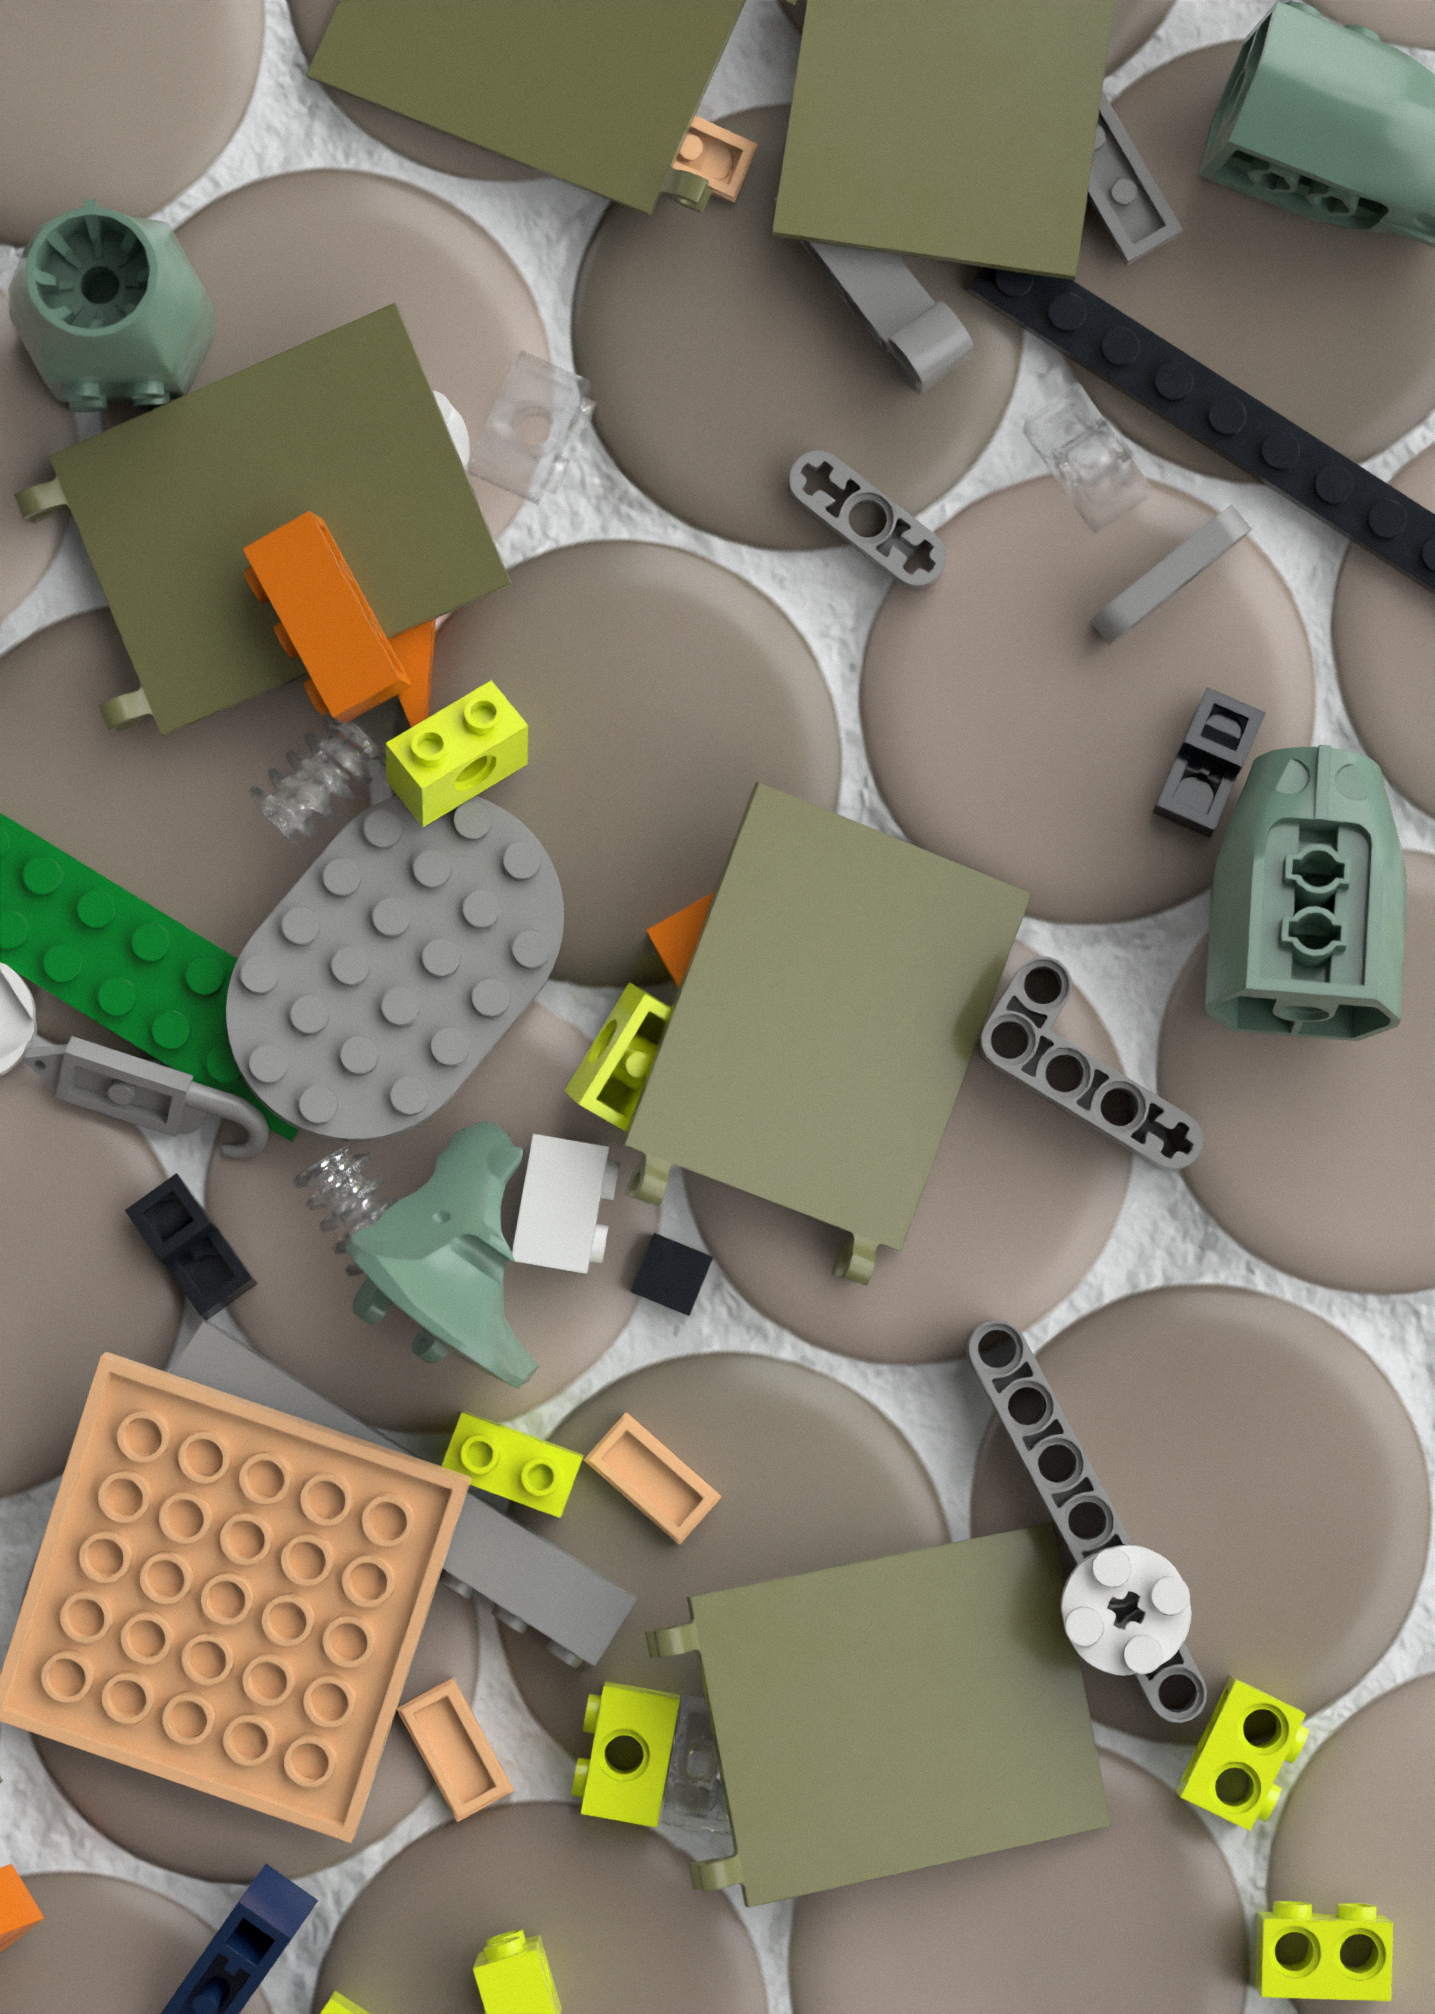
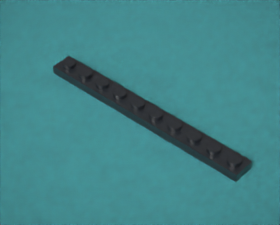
M983 267L970 287L969 294L1435 595L1434 513L1075 281Z

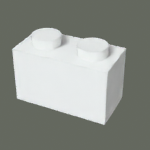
M533 1134L512 1250L515 1262L584 1274L589 1273L590 1262L603 1263L609 1226L597 1224L601 1198L614 1200L620 1167L619 1162L608 1161L609 1147Z

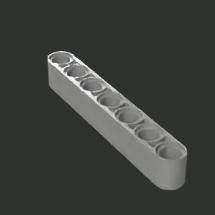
M989 1320L980 1323L971 1331L967 1339L966 1354L968 1361L1074 1564L1077 1566L1082 1560L1104 1548L1126 1544L1133 1545L1023 1334L1016 1326L1007 1321ZM993 1330H1001L1011 1338L1014 1346L1011 1359L1005 1365L997 1368L986 1365L981 1360L978 1352L981 1338L987 1332ZM1023 1387H1031L1037 1390L1043 1401V1411L1040 1417L1029 1424H1019L1014 1421L1008 1409L1009 1399L1012 1394ZM1054 1444L1065 1446L1071 1452L1073 1458V1466L1069 1475L1058 1481L1045 1479L1038 1467L1042 1451ZM1093 1502L1102 1512V1526L1091 1537H1077L1070 1530L1068 1524L1069 1514L1077 1504ZM1128 1591L1127 1596L1123 1600L1115 1597L1110 1600L1108 1609L1116 1614L1114 1626L1125 1628L1129 1621H1136L1143 1617L1144 1611L1137 1607L1138 1594ZM1184 1642L1177 1653L1170 1660L1161 1664L1156 1670L1146 1674H1133L1147 1703L1154 1712L1169 1722L1183 1723L1190 1721L1201 1713L1206 1704L1207 1689L1204 1679ZM1181 1674L1187 1676L1191 1681L1192 1696L1183 1707L1177 1709L1167 1708L1160 1702L1159 1687L1168 1676Z

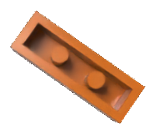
M308 511L242 549L251 564L250 567L243 570L245 578L257 599L262 604L270 600L281 620L280 623L273 626L275 634L283 649L292 660L300 656L311 676L310 679L303 682L305 690L313 705L322 716L330 712L332 718L348 723L412 687L407 674L321 517Z

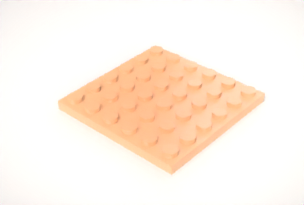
M105 1352L100 1356L0 1674V1721L351 1843L358 1830L472 1477Z

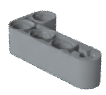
M778 195L772 198L775 207ZM799 240L903 380L918 396L971 358L974 344L960 320L943 301L934 303L898 254Z
M1044 956L1026 961L1013 976L982 1028L978 1043L983 1059L997 1071L1153 1166L1163 1170H1178L1192 1164L1200 1156L1204 1145L1203 1132L1199 1123L1179 1108L1052 1032L1050 1029L1071 994L1072 978L1068 969L1059 960ZM1043 969L1056 977L1059 992L1053 1002L1038 1004L1027 996L1024 990V981L1029 972ZM1001 1024H1013L1022 1030L1026 1039V1046L1024 1052L1019 1057L1006 1059L994 1052L991 1045V1035L995 1027ZM1066 1057L1077 1064L1080 1070V1080L1078 1086L1073 1091L1059 1092L1049 1085L1046 1079V1068L1053 1058ZM1110 1090L1126 1092L1133 1100L1134 1115L1129 1123L1124 1126L1110 1124L1101 1113V1101L1103 1096ZM1149 1106L1159 1113L1150 1121L1151 1124L1164 1131L1172 1130L1177 1125L1184 1129L1181 1141L1188 1146L1186 1153L1177 1151L1167 1158L1161 1153L1164 1142L1152 1133H1143L1141 1143L1131 1137L1145 1122Z

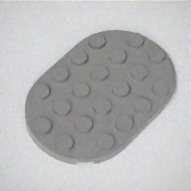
M398 796L388 798L373 805L350 821L256 930L245 945L233 970L226 1003L229 1043L238 1070L257 1099L286 1124L312 1136L338 1142L391 1138L416 1128L443 1109L535 1000L545 986L556 963L563 937L564 902L556 870L540 841L518 818L502 807L477 796H474L425 827L420 825Z

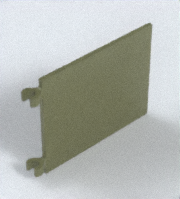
M339 0L306 76L308 79L647 216L651 217L658 199L662 196H666L688 209L703 213L713 192L712 188L707 187L709 181L694 173L674 169L673 165L746 0ZM778 0L791 6H795L797 0Z
M807 0L772 236L1075 280L1115 0Z
M395 302L49 455L56 473L55 479L26 488L14 495L23 518L27 519L30 517L32 523L45 520L57 514L66 506L70 508L141 684L139 690L117 696L99 705L108 729L115 727L116 732L131 728L146 718L153 716L161 736L165 737L309 674L300 656L292 660L280 644L273 626L280 623L281 620L270 600L262 604L250 588L243 570L250 567L251 564L242 550L244 547L308 511L324 520L387 639L512 586L508 572L402 314Z
M755 782L621 1145L637 1150L642 1154L641 1161L630 1177L625 1195L647 1204L660 1206L668 1186L670 1167L676 1165L847 1231L849 1238L835 1260L832 1274L867 1286L875 1268L877 1247L884 1245L897 1251L902 1249L1032 893L778 789Z
M1053 1522L687 1597L690 1612V1621L688 1623L645 1631L650 1658L657 1656L658 1658H663L693 1650L698 1655L733 1840L734 1852L732 1855L688 1864L693 1890L702 1889V1892H707L739 1883L742 1888L745 1907H753L1111 1826L1079 1655L1065 1633L1060 1603L1065 1582Z

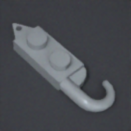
M72 1036L68 1044L28 1048L22 1059L26 1065L56 1089L55 1098L176 1137L177 1134H190L197 1131L205 1123L208 1114L239 1123L249 1132V1139L242 1144H223L221 1153L224 1156L236 1159L253 1157L263 1150L269 1139V1126L264 1115L253 1103L244 1098L194 1082L193 1075Z

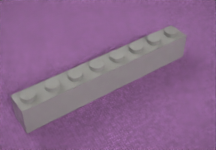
M203 1321L170 1371V1374L424 1460L210 1321ZM468 1489L439 1580L470 1599L475 1590L496 1603L491 1614L516 1631L523 1634L530 1625L551 1638L545 1648L572 1667L578 1669L583 1660L595 1667L637 1602V1597Z

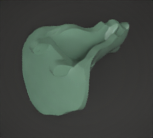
M482 1121L463 1128L451 1137L449 1147L436 1157L435 1172L425 1185L393 1204L382 1213L379 1220L369 1227L356 1232L346 1242V1251L367 1276L354 1298L352 1308L357 1317L373 1325L384 1318L393 1302L408 1318L421 1328L412 1341V1352L427 1363L433 1364L442 1360L451 1350L483 1372L519 1389L523 1384L529 1382L539 1366L519 1343L505 1318L504 1268L507 1261L512 1260L515 1262L501 1231L500 1212L506 1184L522 1161L523 1150L519 1146H513L510 1135L497 1124Z

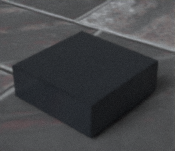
M654 1233L630 1292L690 1316L713 1257Z

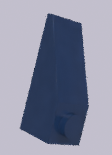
M265 1864L161 2014H239L319 1900L271 1866Z

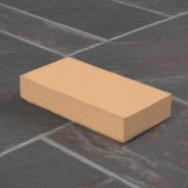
M627 1412L623 1414L584 1459L589 1466L679 1545L722 1497Z
M454 1676L397 1707L400 1717L457 1822L514 1792L515 1789Z

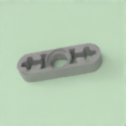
M814 450L801 455L795 461L790 471L789 489L797 504L902 586L918 590L930 587L938 581L944 571L947 556L945 546L937 535L833 454L822 450ZM823 466L829 468L832 471L829 476V484L842 495L847 484H851L858 489L857 492L845 500L837 518L827 512V510L835 505L836 500L821 490L815 492L813 496L804 492L807 479L802 475V472L806 468L814 472L819 471ZM861 503H873L879 506L886 516V526L883 531L877 536L870 538L857 535L849 524V515L854 507ZM898 522L908 529L900 535V541L913 550H917L922 544L927 545L931 549L928 561L934 568L929 573L921 568L917 569L912 575L907 573L903 569L907 558L893 545L887 557L876 550L890 540Z
M1233 505L1228 506L1099 611L1090 620L1091 624L1111 646L1236 545L1252 528Z

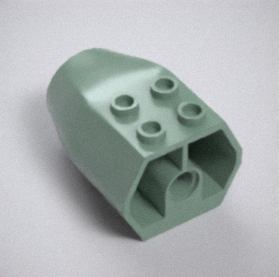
M1276 1L1243 42L1211 122L1198 176L1316 222L1365 232L1402 235L1435 248V74L1406 53L1380 42L1379 35L1368 28L1358 25L1342 27L1322 19L1321 13L1317 9L1305 3L1289 1L1284 4Z
M96 199L83 200L84 207L69 210L50 222L38 226L33 232L16 266L9 286L10 320L45 384L59 403H69L70 411L100 412L107 410V401L132 400V408L153 410L169 403L170 399H178L189 393L216 335L215 309L169 223L131 217L112 209L99 206Z
M1330 745L1276 749L1254 759L1225 831L1215 864L1211 887L1204 1011L1229 1031L1359 1041L1398 1027L1402 1011L1407 878L1402 847L1386 793L1381 768L1374 760L1358 753L1331 748Z

